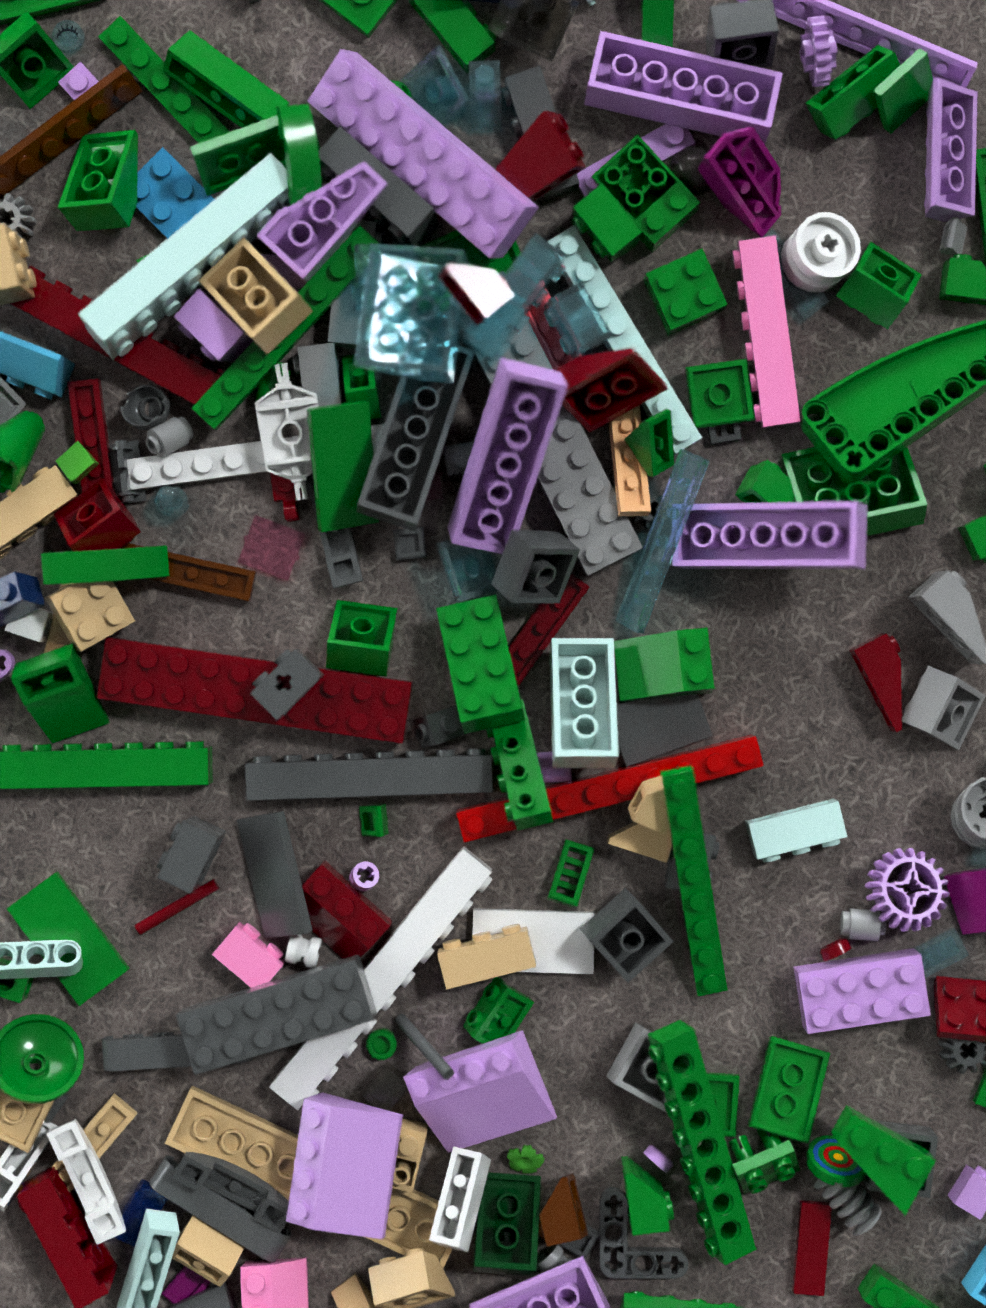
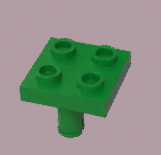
M758 1129L757 1134L761 1138L765 1151L755 1155L746 1135L739 1136L742 1149H740L736 1138L729 1142V1146L732 1148L737 1163L732 1165L744 1194L762 1192L768 1187V1184L777 1180L779 1182L790 1180L796 1175V1172L800 1171L790 1140L782 1143L779 1135L770 1133L771 1137H768L766 1131Z

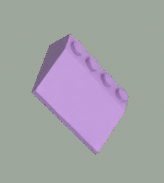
M523 1030L442 1057L454 1070V1075L448 1080H445L430 1062L414 1067L403 1077L414 1106L448 1153L452 1152L453 1146L463 1149L557 1118Z
M323 1092L304 1098L286 1221L312 1230L376 1239L385 1238L403 1115Z
M581 1256L469 1304V1307L610 1308V1305L586 1260Z

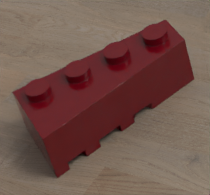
M55 1167L49 1168L24 1182L17 1194L18 1205L27 1215L74 1307L83 1308L108 1294L118 1265L104 1242L96 1244L84 1218L85 1212L73 1193L68 1191L67 1184L62 1181L58 1170L56 1171Z

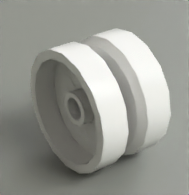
M816 213L807 217L784 243L781 252L782 268L787 278L798 288L808 292H824L833 288L858 263L861 252L860 239L854 227L845 218L834 213Z

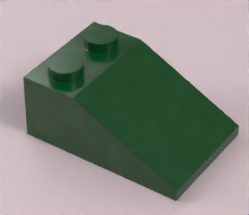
M488 1172L476 1218L473 1272L534 1276L537 1271L541 1176Z

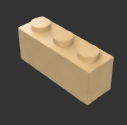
M512 924L503 927L502 933L491 935L490 931H485L472 935L473 940L461 943L460 939H452L443 942V947L438 948L437 955L446 990L535 968L536 960L527 926L521 928L520 924Z

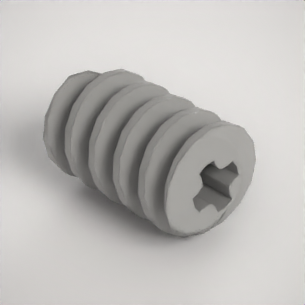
M818 1179L814 1187L817 1190L826 1187L822 1197L824 1199L834 1197L829 1206L832 1209L841 1206L837 1216L844 1218L849 1215L845 1221V1226L850 1228L857 1225L853 1231L854 1236L867 1232L877 1223L882 1212L881 1207L874 1203L871 1195L866 1194V1189L863 1185L842 1187L843 1184L835 1182L833 1186Z

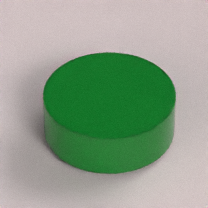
M385 1028L373 1030L366 1041L368 1053L377 1060L390 1058L397 1047L395 1035Z

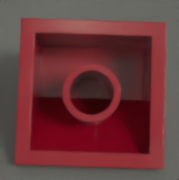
M104 478L100 479L54 514L69 547L73 551L119 549L123 545L130 543L135 536L141 533L131 513Z

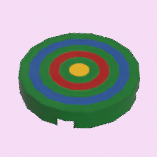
M833 1135L817 1137L809 1144L806 1163L809 1170L818 1179L833 1186L835 1182L843 1184L842 1187L858 1185L865 1179L866 1172L845 1151Z

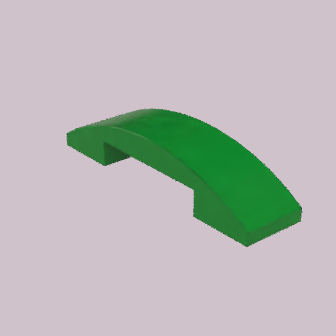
M309 104L276 106L279 139L284 140L290 202V204H286L287 207L303 199V196L310 192H315L322 188L318 144Z
M167 545L41 553L43 585L169 576Z

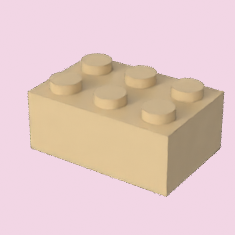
M242 238L199 280L219 304L267 354L313 312L298 293L245 238Z

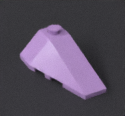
M362 162L334 178L322 188L303 196L304 198L279 210L256 236L302 279L308 282L341 246L388 183L368 164Z

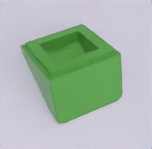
M79 441L55 461L67 478L74 484H78L99 465Z

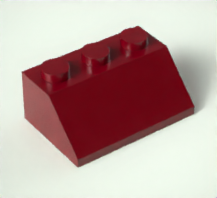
M325 860L302 884L313 932L319 938H322L343 959L358 954L361 958L391 926L392 920L359 890H356L348 880Z

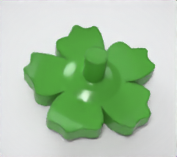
M523 1145L521 1151L518 1148L514 1150L509 1149L507 1153L510 1168L516 1172L522 1170L523 1173L528 1174L537 1172V1168L541 1167L545 1159L543 1154H536V1150L531 1145Z

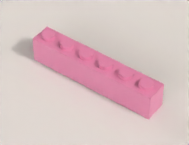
M776 235L738 241L737 250H733L732 255L734 269H740L742 280L737 281L736 284L738 299H744L746 312H741V323L743 331L748 330L750 342L745 343V353L747 361L753 362L754 373H750L749 377L751 392L756 391L758 404H753L755 423L761 422V428L797 424L801 421Z

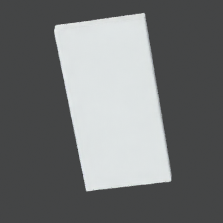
M473 908L472 935L485 931H490L491 935L502 933L503 927L512 924H520L521 928L527 926L536 960V967L519 972L593 974L594 945L580 928L595 916V912Z

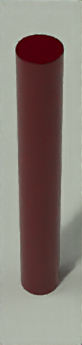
M212 879L193 893L186 894L135 924V928L142 935L220 888L215 879Z

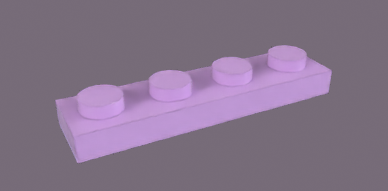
M665 124L641 137L663 162L695 145V141L688 129ZM621 149L577 173L580 182L579 189L584 197L598 187L591 176Z

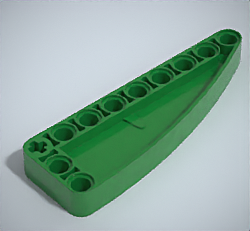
M986 320L938 334L887 355L845 377L806 402L801 413L800 427L842 480L849 483L861 480L986 392ZM971 374H978L984 380L976 381L971 377ZM945 392H956L959 398H950ZM921 409H931L935 415L926 416L921 412ZM810 414H818L819 416H821L822 420L814 422L811 421L807 416ZM903 425L906 426L910 432L907 434H903L898 432L895 427ZM836 437L841 441V444L832 445L826 439ZM880 443L885 447V450L876 451L870 444ZM848 461H850L851 464H853L854 462H856V463L859 464V465H858V467L856 468L855 465H852V466L850 467V466L847 465V463H848Z

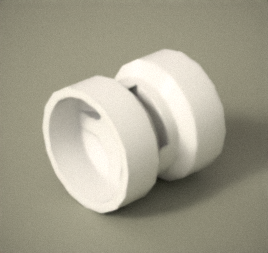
M301 934L291 935L285 962L291 964L304 962L306 967L315 968L319 958L318 951L321 948L322 938L312 937L308 940L303 938Z

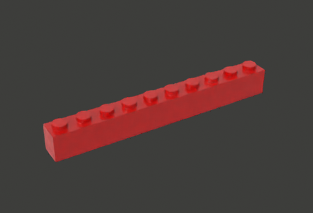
M750 734L633 764L628 767L625 766L547 786L545 789L553 820L632 800L641 782L660 776L661 771L692 766L695 783H700L762 767L764 764L757 737ZM509 797L457 809L456 814L463 841L468 842L517 829L515 822H508L504 803L510 802Z

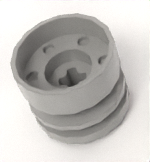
M986 777L973 782L960 793L952 805L950 814L952 827L958 837L969 846L979 849H986V818L981 819L979 815L981 812L986 814Z

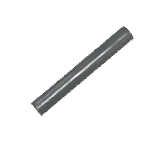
M399 1014L395 1019V1023L445 1080L450 1079L454 1075V1070L405 1014Z

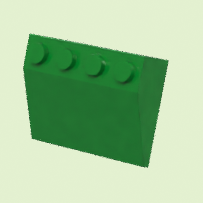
M836 442V443H831V444H832V445H839V444H841V442ZM880 443L870 444L876 451L885 450V447ZM816 447L781 454L785 474L791 480L795 502L858 501L867 505L866 536L924 524L928 504L908 447L854 483L842 480ZM848 461L847 465L850 467L852 465H855V467L857 468L859 465L856 462L851 464V462Z

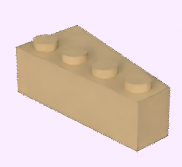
M56 465L50 469L48 467L40 469L32 476L34 480L25 486L20 484L14 492L9 490L6 494L8 497L0 502V560L9 554L8 552L13 547L11 544L14 541H17V543L26 541L38 531L36 527L38 523L41 522L43 526L47 525L55 519V513L78 497V494Z

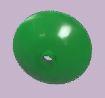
M31 1014L9 1022L0 1030V1090L4 1094L19 1102L42 1104L60 1098L75 1085L83 1068L84 1050L79 1036L66 1022L50 1015ZM32 1063H37L40 1065L41 1068L38 1070H32L30 1068V1065Z

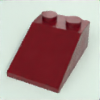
M634 348L579 356L555 369V371L562 373L568 385L562 405L589 432L668 390L667 384Z

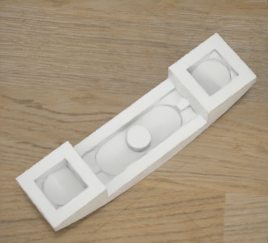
M74 1119L48 1131L46 1134L58 1161H63L85 1209L86 1214L84 1218L96 1244L98 1245L126 1232L124 1220L108 1177L91 1142L78 1121Z

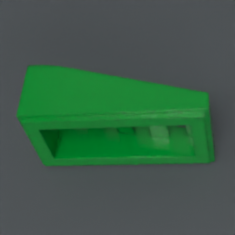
M565 840L547 900L577 908L595 848L571 840ZM568 851L585 855V860L581 861L568 857ZM565 862L581 867V873L564 868ZM561 874L577 879V885L560 880ZM557 887L574 891V896L571 897L556 892Z

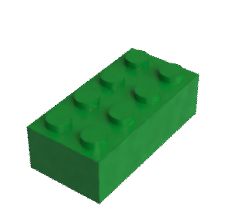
M497 595L436 608L464 734L524 721L525 717Z

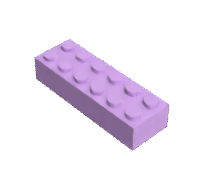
M600 31L584 105L717 136L752 127L765 144L771 130L783 73Z
M500 358L447 528L452 544L503 554L511 530H520L568 387L561 372Z
M858 501L674 504L672 566L683 569H865L867 505Z

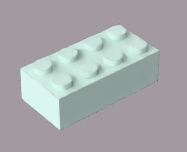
M552 638L549 652L552 768H615L618 759L614 638Z

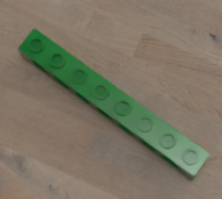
M678 1020L647 1034L651 1045L648 1047V1052L658 1069L659 1074L656 1075L657 1083L666 1097L667 1102L664 1103L666 1113L673 1121L675 1130L672 1131V1135L682 1152L683 1157L680 1158V1162L690 1180L691 1185L688 1186L690 1196L697 1204L699 1212L696 1213V1218L705 1232V1248L711 1257H716L721 1263L727 1265L755 1251L756 1246L695 1030L683 1021ZM679 1056L678 1061L673 1065L674 1060Z

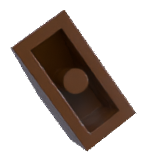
M574 1173L567 1174L560 1179L539 1215L538 1230L541 1239H545L547 1247L580 1240L588 1235Z

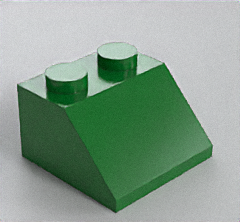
M27 11L0 34V75L30 109L59 85L58 81L74 68L71 62Z
M603 183L573 206L572 223L581 234L586 232L594 241L591 245L601 258L606 256L612 262L637 246L642 231Z
M870 241L836 296L846 306L857 309L866 315L871 322L881 325L888 330L907 305L922 274Z
M337 600L327 640L326 668L387 677L397 608Z
M628 1156L621 1157L632 1235L670 1231L669 1220H674V1211L669 1191L664 1192L661 1182Z

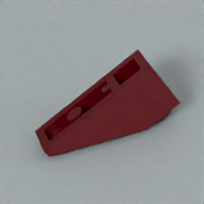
M881 633L853 647L849 652L890 731L898 732L902 730L901 659L898 655L901 649L893 636L889 637L887 633Z

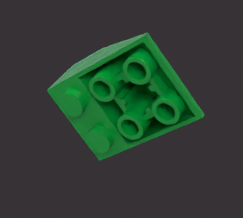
M638 134L591 176L597 186L603 183L642 231L640 240L652 253L695 215L699 209L700 201Z
M73 643L14 665L11 680L24 706L52 743L110 723Z

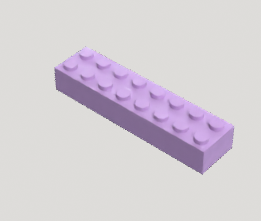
M340 49L307 101L336 127L343 128L429 203L436 213L489 258H503L539 208L357 52Z

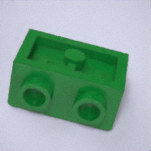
M495 977L485 987L483 995L475 1008L468 1013L463 1026L473 1039L483 1044L515 1033L535 1002L529 996L508 986L501 978Z

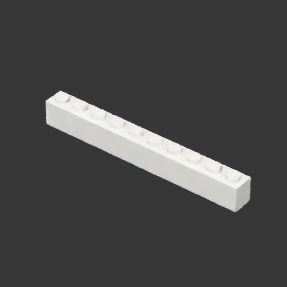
M465 846L461 848L365 966V976L377 1013L380 1009L386 1011L396 999V996L393 995L400 985L405 988L416 974L412 971L419 961L422 964L426 963L435 951L431 947L438 938L443 941L454 928L451 922L457 914L463 917L473 904L470 898L477 890L482 893L493 880L489 876L492 873V868ZM374 1018V1020L304 1041L273 1079L269 1088L298 1111L303 1105L304 1098L320 1092L316 1088L322 1080L329 1082L339 1069L335 1064L342 1056L347 1059L358 1045L355 1042L356 1038L361 1032L367 1035L377 1020Z

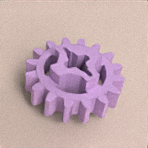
M824 16L809 17L805 23V34L800 35V60L804 73H809L812 87L828 86L829 82H831L830 73H832V69H836L837 44L833 37V30L827 31V21H825Z

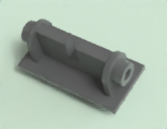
M117 440L113 444H109L116 495L123 504L147 501L145 489L130 490L127 459L141 457L139 440L128 442L127 440Z

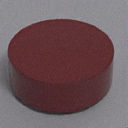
M844 937L822 947L819 952L825 962L848 952L852 947L847 938Z

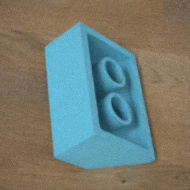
M0 331V374L7 376L5 382L22 389L25 384L35 387V394L52 400L53 395L62 398L75 364L60 354Z

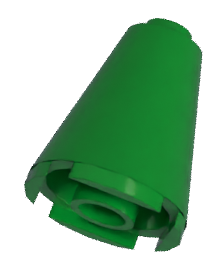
M21 411L0 425V493H5L6 490L14 492L20 486L45 433L43 420L35 412Z

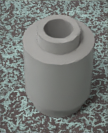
M172 417L147 431L146 445L152 454H157L163 458L188 445L189 440L193 438V430L184 417Z
M850 908L849 911L841 912L840 934L841 936H848V939L879 941L880 935L885 936L886 921L881 922L879 920L880 910L872 912L866 909Z

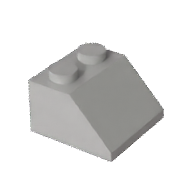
M928 666L918 681V687L911 701L905 707L902 722L959 750L986 695L958 677Z

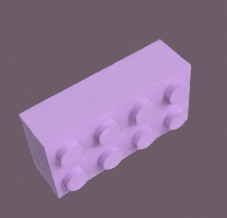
M914 948L794 967L802 1024L807 1034L931 1016L922 956Z

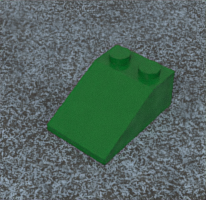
M136 130L86 134L81 138L58 205V209L76 231L130 227L137 205L138 133Z
M708 627L675 630L614 641L620 702L712 693L715 689Z

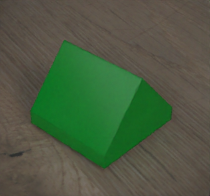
M386 803L359 806L362 836L382 837L389 834Z

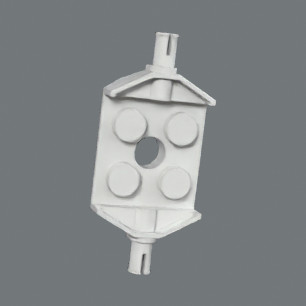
M283 363L281 365H274L277 377L276 387L256 401L255 408L266 471L290 479L291 483H294L296 501L302 500V497L305 500L309 499L306 486L307 476L313 473L307 408L319 407L318 394L293 385L289 379L288 363ZM289 423L296 425L300 431L298 439L293 442L287 441L282 435L283 427Z

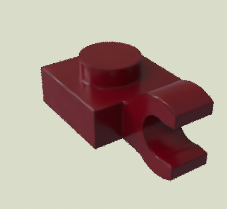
M270 473L274 502L283 501L284 517L287 522L299 521L294 483H291L290 479Z

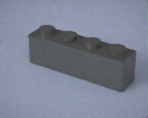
M540 65L505 77V88L501 89L506 108L512 106L515 117L511 118V123L516 137L523 136L537 117L545 110L556 113ZM577 174L544 195L543 200L547 201L579 190L580 182Z

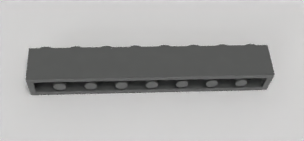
M485 748L467 749V754L455 755V749L436 750V755L424 756V750L406 751V756L394 757V751L375 752V757L363 758V752L345 753V758L333 759L332 753L314 754V760H302V754L284 755V761H272L271 755L253 756V762L245 763L246 801L493 792L492 753L485 754Z

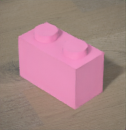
M239 922L212 955L249 987L270 982L285 963V960L282 958L283 952L272 943L266 945L258 938L260 936L259 931L248 923L243 925Z

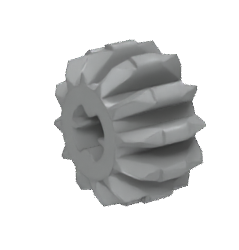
M6 193L4 200L0 199V224L7 223L5 218L11 215L13 218L10 219L13 223L8 227L16 231L21 238H24L22 236L24 233L28 236H34V232L28 228V225L37 224V220L30 216L34 209L30 205H25V200L22 197L18 196L14 199L10 193Z

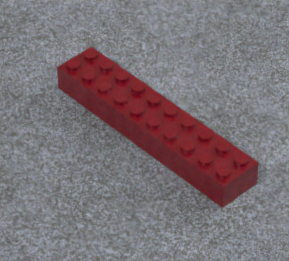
M106 637L97 698L403 744L405 742L413 681L317 667L324 676L281 719L276 720L250 694L256 688L253 682L263 672L266 671L270 674L278 666L275 661ZM290 675L286 677L280 676L279 678L282 681L279 685L280 688L288 687L291 689L292 686L289 682L292 677Z

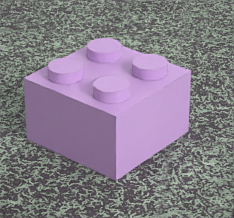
M198 289L174 315L181 323L178 326L181 332L190 339L196 338L203 345L200 348L201 351L213 361L217 359L220 362L233 363L254 341L219 302L205 290Z

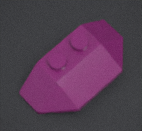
M746 127L724 133L705 155L698 170L722 205L762 238L781 216V205H779L781 194L780 167L754 128Z

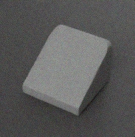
M958 217L951 218L945 224L939 249L940 253L952 256L962 254L967 226Z

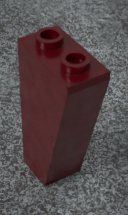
M545 110L537 117L495 170L534 203L586 167L582 161L584 154L580 146L575 141L572 142L566 132L569 130V127L563 116L559 113L556 114L555 112Z

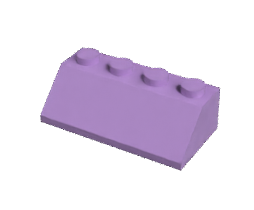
M935 79L928 92L926 109L927 150L925 169L926 197L924 206L925 217L946 222L953 217L961 219L975 216L977 91L942 79Z

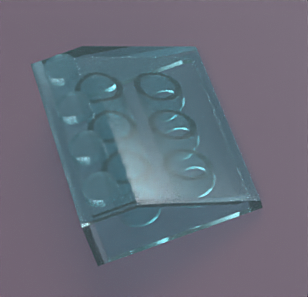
M370 244L354 360L355 367L420 381L454 383L463 308L437 275L449 263L469 266L464 250Z

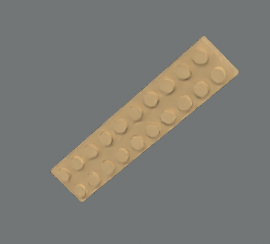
M192 1086L165 1144L183 1153H201L233 1163L267 1182L289 1201L298 1135ZM392 1188L385 1238L365 1237L404 1256L411 1249L423 1248L425 1252L437 1256L442 1268H444L452 1251V1248L440 1246L429 1240L439 1200L413 1189V1193Z

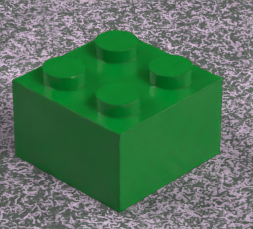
M703 248L646 273L643 279L668 336L724 311L728 305Z

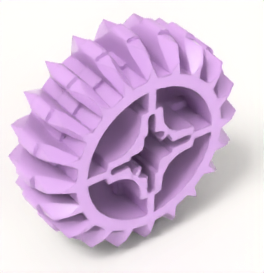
M900 848L893 851V855L889 852L883 854V861L876 860L874 862L876 870H870L867 874L874 880L865 884L866 888L873 890V893L867 895L866 899L869 901L874 900L876 905L871 907V911L876 912L880 910L882 913L879 916V920L883 922L889 919V927L893 929L899 925L902 932L909 931L910 927L914 932L921 930L922 926L925 928L932 925L931 919L937 920L941 917L938 909L943 910L947 907V904L941 898H946L950 894L942 890V886L947 885L949 881L947 879L940 880L939 878L944 869H934L933 866L936 859L930 858L925 861V852L921 851L915 855L913 848H908L905 852ZM896 866H902V872L899 873L898 880L888 883L887 880L891 871ZM918 873L921 875L926 885L922 884L919 881ZM908 885L906 888L910 887V890L916 893L906 895L908 892H904L903 888L898 887ZM888 895L895 898L897 908L893 905ZM927 897L923 908L917 914L912 915L917 899Z

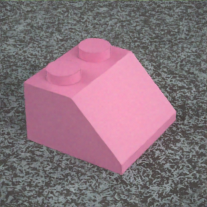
M307 1258L277 1259L275 1262L267 1260L246 1261L240 1267L242 1308H309Z

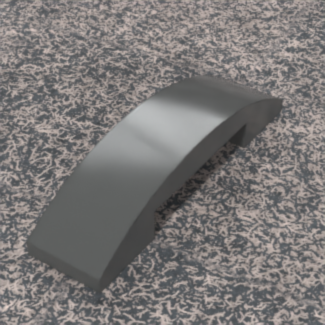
M312 473L307 476L306 486L317 521ZM351 527L320 532L333 589L362 582L363 576Z
M186 1152L171 1176L176 1181L198 1192L203 1185L254 1211V1221L278 1233L282 1231L287 1223L286 1217L289 1201L267 1182L233 1163L206 1154Z

